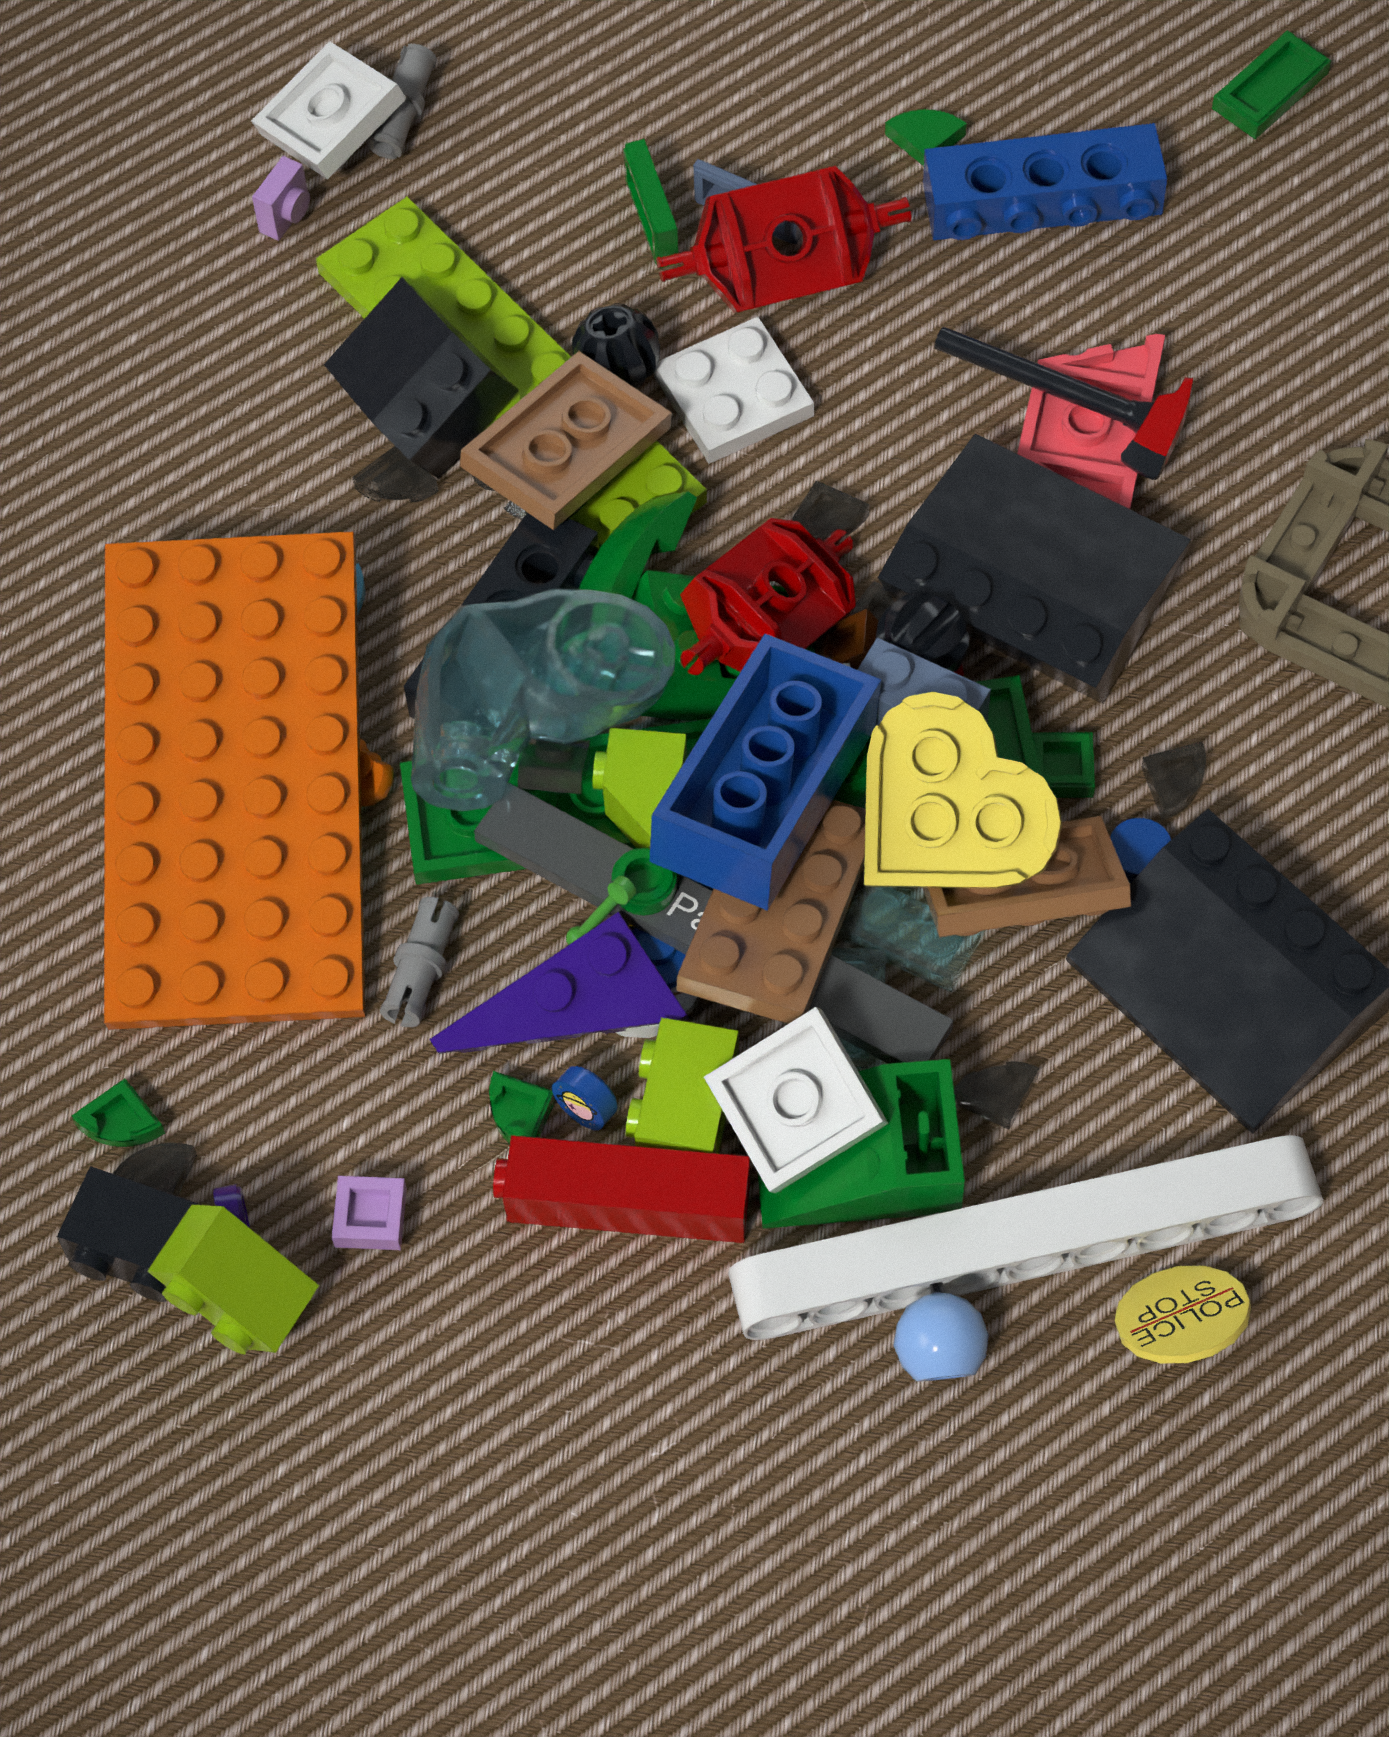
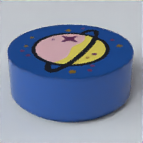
M571 1066L552 1085L553 1095L560 1107L573 1120L588 1129H602L618 1110L616 1097L609 1086L600 1077L586 1068Z

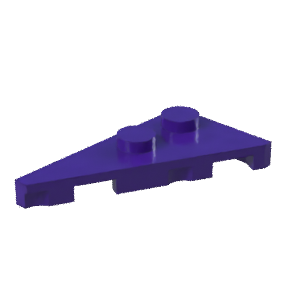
M617 912L429 1040L439 1054L457 1051L467 1053L487 1050V1047L523 1042L533 1044L577 1038L589 1033L602 1032L607 1034L626 1031V1028L660 1024L661 1017L686 1021L690 1017L622 915Z

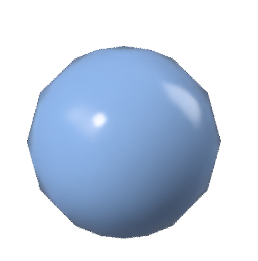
M935 1292L923 1296L906 1307L896 1326L894 1348L901 1366L917 1382L976 1375L984 1361L989 1334L981 1313L966 1299L950 1293Z

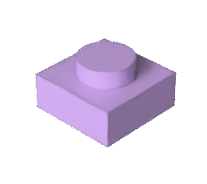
M282 156L252 196L260 233L279 241L290 225L298 223L305 215L310 195L307 191L303 164Z
M338 1176L332 1229L334 1247L401 1250L407 1191L405 1179Z

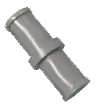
M419 44L403 46L400 60L392 78V81L398 84L407 99L367 139L368 148L383 158L396 159L397 156L401 157L413 119L421 116L425 106V100L422 95L432 69L435 68L437 58L431 50Z
M422 898L419 902L418 912L407 942L400 944L396 950L393 960L397 969L386 999L380 1008L381 1015L393 1024H395L402 1002L406 1001L408 1003L401 1026H418L422 1019L421 1014L433 981L440 979L446 967L443 953L454 923L459 916L457 908L446 900L444 901L438 921L434 923L432 920L439 898Z

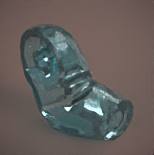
M550 589L511 602H491L460 606L426 646L415 697L411 771L413 790L427 803L439 808L457 811L487 808L502 799L518 758L531 738L567 744L593 737L606 728L638 718L657 703L674 673L676 647L667 625L645 605L620 594L595 590Z

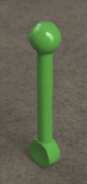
M618 876L608 885L609 895L581 926L577 925L568 930L566 935L568 945L598 926L618 904L625 905L636 895L635 886L628 878Z

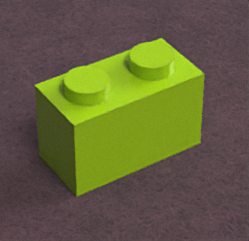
M661 1017L656 1040L645 1039L642 1048L639 1078L647 1079L643 1099L632 1098L629 1106L625 1135L626 1137L635 1138V1146L719 1154L727 1117L704 1076L739 1055V1031Z
M191 1205L148 1269L151 1275L166 1286L162 1294L171 1304L191 1315L196 1316L200 1313L215 1325L211 1331L213 1337L227 1348L239 1354H246L248 1350L276 1353L319 1287L316 1282L223 1206Z

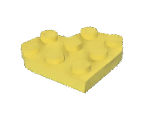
M928 692L908 696L902 700V703L890 709L880 724L876 725L873 729L867 753L864 886L997 889L1022 884L1031 877L1044 872L1049 860L1057 850L1062 829L1058 800L1044 777L1031 770L1022 762L998 758L995 736L984 716L959 697Z

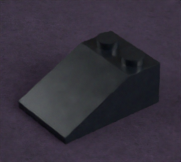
M403 277L398 280L324 363V366L369 420L411 462L438 479L461 456V449L475 439L519 391Z

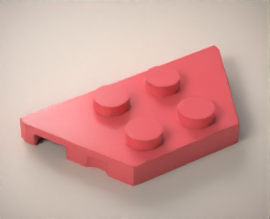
M1148 335L1145 338V345L1113 351L1111 344L1089 348L1079 355L1062 354L1039 359L1037 363L1127 399L1153 402L1165 335ZM1032 387L1017 454L1131 510L1138 473L1121 462V454L1133 440L1136 433L1127 426H1124L1122 422Z

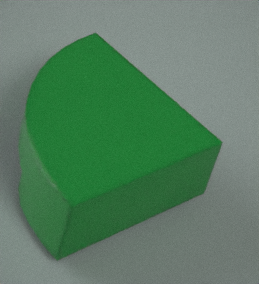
M912 110L886 121L885 135L924 167L925 149L954 146L966 136L967 123L952 114L938 110Z
M493 1071L489 1085L490 1107L493 1120L500 1134L509 1144L511 1135L540 1138L556 1101L552 1090Z
M125 1078L71 1115L74 1124L82 1133L99 1143L109 1146H138L151 1142L165 1134L160 1121Z

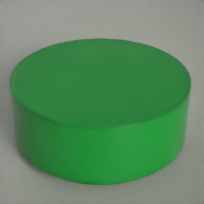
M637 848L626 852L617 860L612 870V881L618 876H624L634 884L636 889V895L627 904L620 906L632 914L642 916L653 915L667 908L673 901L677 889V876L675 872L649 862L650 848Z

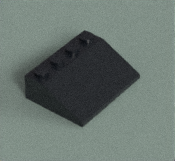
M975 433L907 523L877 578L888 595L897 600L906 594L928 592L936 597H944L963 615L966 620V630L970 637L1104 704L1191 546L1192 540Z
M1209 808L1168 842L1130 884L1131 907L1105 912L1067 954L1066 961L1252 1134L1383 1017L1389 1009V969Z

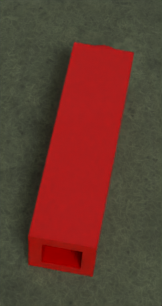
M511 1135L508 1159L497 1158L493 1197L503 1198L507 1222L744 1243L751 1185L750 1157Z

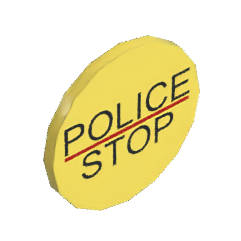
M1177 1266L1155 1272L1134 1284L1118 1303L1115 1324L1122 1344L1136 1356L1157 1363H1189L1214 1356L1235 1343L1248 1326L1251 1304L1244 1285L1228 1272L1208 1266Z

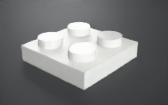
M329 41L251 122L263 137L328 180L407 98L397 83Z
M755 317L659 360L654 371V378L709 464L814 416L813 400L759 317Z
M818 1007L811 1009L704 1076L767 1189L772 1193L779 1192L889 1124L823 1010Z

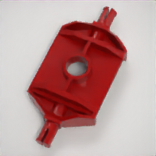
M836 166L708 196L705 200L694 246L690 247L688 251L656 257L657 268L677 263L681 264L680 267L659 272V276L662 282H666V280L691 274L701 275L733 313L863 281L871 257L874 234L880 232V228L911 222V211L888 216V212L910 207L906 197H903L899 200L874 205V203L868 204L855 185ZM784 221L797 225L803 235L802 247L793 256L780 254L772 243L774 229Z
M770 518L694 577L680 594L699 640L692 647L682 652L680 656L682 666L685 668L699 657L687 671L688 673L699 675L715 660H719V662L741 672L764 633L803 649L809 647L837 622L845 619L856 607L854 579L838 563L841 557L853 549L851 536L836 546L847 533L846 531L837 529L822 541L820 538L815 540L798 521ZM775 581L782 585L789 597L777 593L770 585V582Z

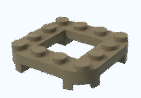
M1365 439L1364 447L1340 448L1326 454L1320 449L1307 462L1304 477L1257 554L1255 556L1250 555L1247 560L1239 596V626L1244 634L1253 638L1266 650L1389 708V634L1307 596L1354 517H1358L1389 532V460L1385 459L1389 445Z

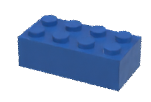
M764 633L652 813L649 862L768 911L875 728L881 679Z

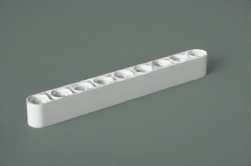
M1287 1135L754 1255L731 1266L728 1275L744 1336L751 1340H764L903 1309L923 1296L935 1292L960 1296L1293 1220L1318 1209L1323 1203V1198L1303 1138Z

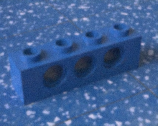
M1155 123L929 148L924 151L923 188L933 241L951 238L965 240L978 235L1004 232L1025 233L1033 229L1066 225L1080 227L1093 222L1119 219L1140 220L1148 216L1162 215L1167 175Z

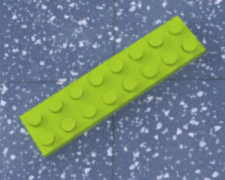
M407 196L316 258L318 273L364 319L401 277L405 278L518 388L519 391L486 428L571 358L557 342ZM656 440L568 518L598 532L600 549L613 530L630 513L651 498L689 491L697 497L691 512L692 514L707 503V489Z

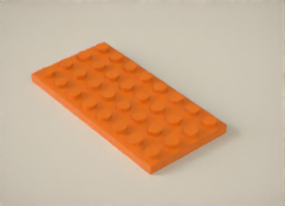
M354 532L105 544L104 1023L108 1030L366 1017L357 576Z

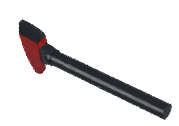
M946 327L941 328L934 345L936 350L1122 422L1124 426H1127L1136 435L1122 452L1121 462L1136 473L1151 480H1157L1165 468L1183 428L1190 405L1193 378L1185 377L1177 391L1160 395L1155 402L1137 401L1114 394Z

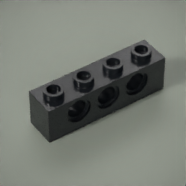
M527 512L404 684L409 717L471 749L484 731L492 732L500 723L506 710L507 698L516 685H524L532 677L538 665L539 652L550 637L553 639L558 638L566 628L572 609L571 606L574 603L580 584L599 551L598 532L570 518H567L557 528L552 530ZM539 578L551 579V581L543 584L532 583V581ZM505 624L520 625L512 630L499 629V627ZM473 670L488 671L484 675L478 677H470L465 675Z

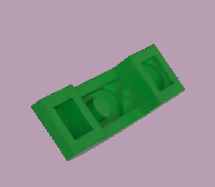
M689 491L653 497L640 505L613 530L591 562L575 597L562 649L560 668L562 710L570 716L607 712L629 660V657L611 646L650 554L675 551L697 500V497Z

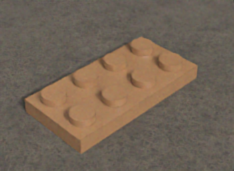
M832 800L768 911L713 888L677 975L676 991L787 1024L807 1013L864 869L866 809Z

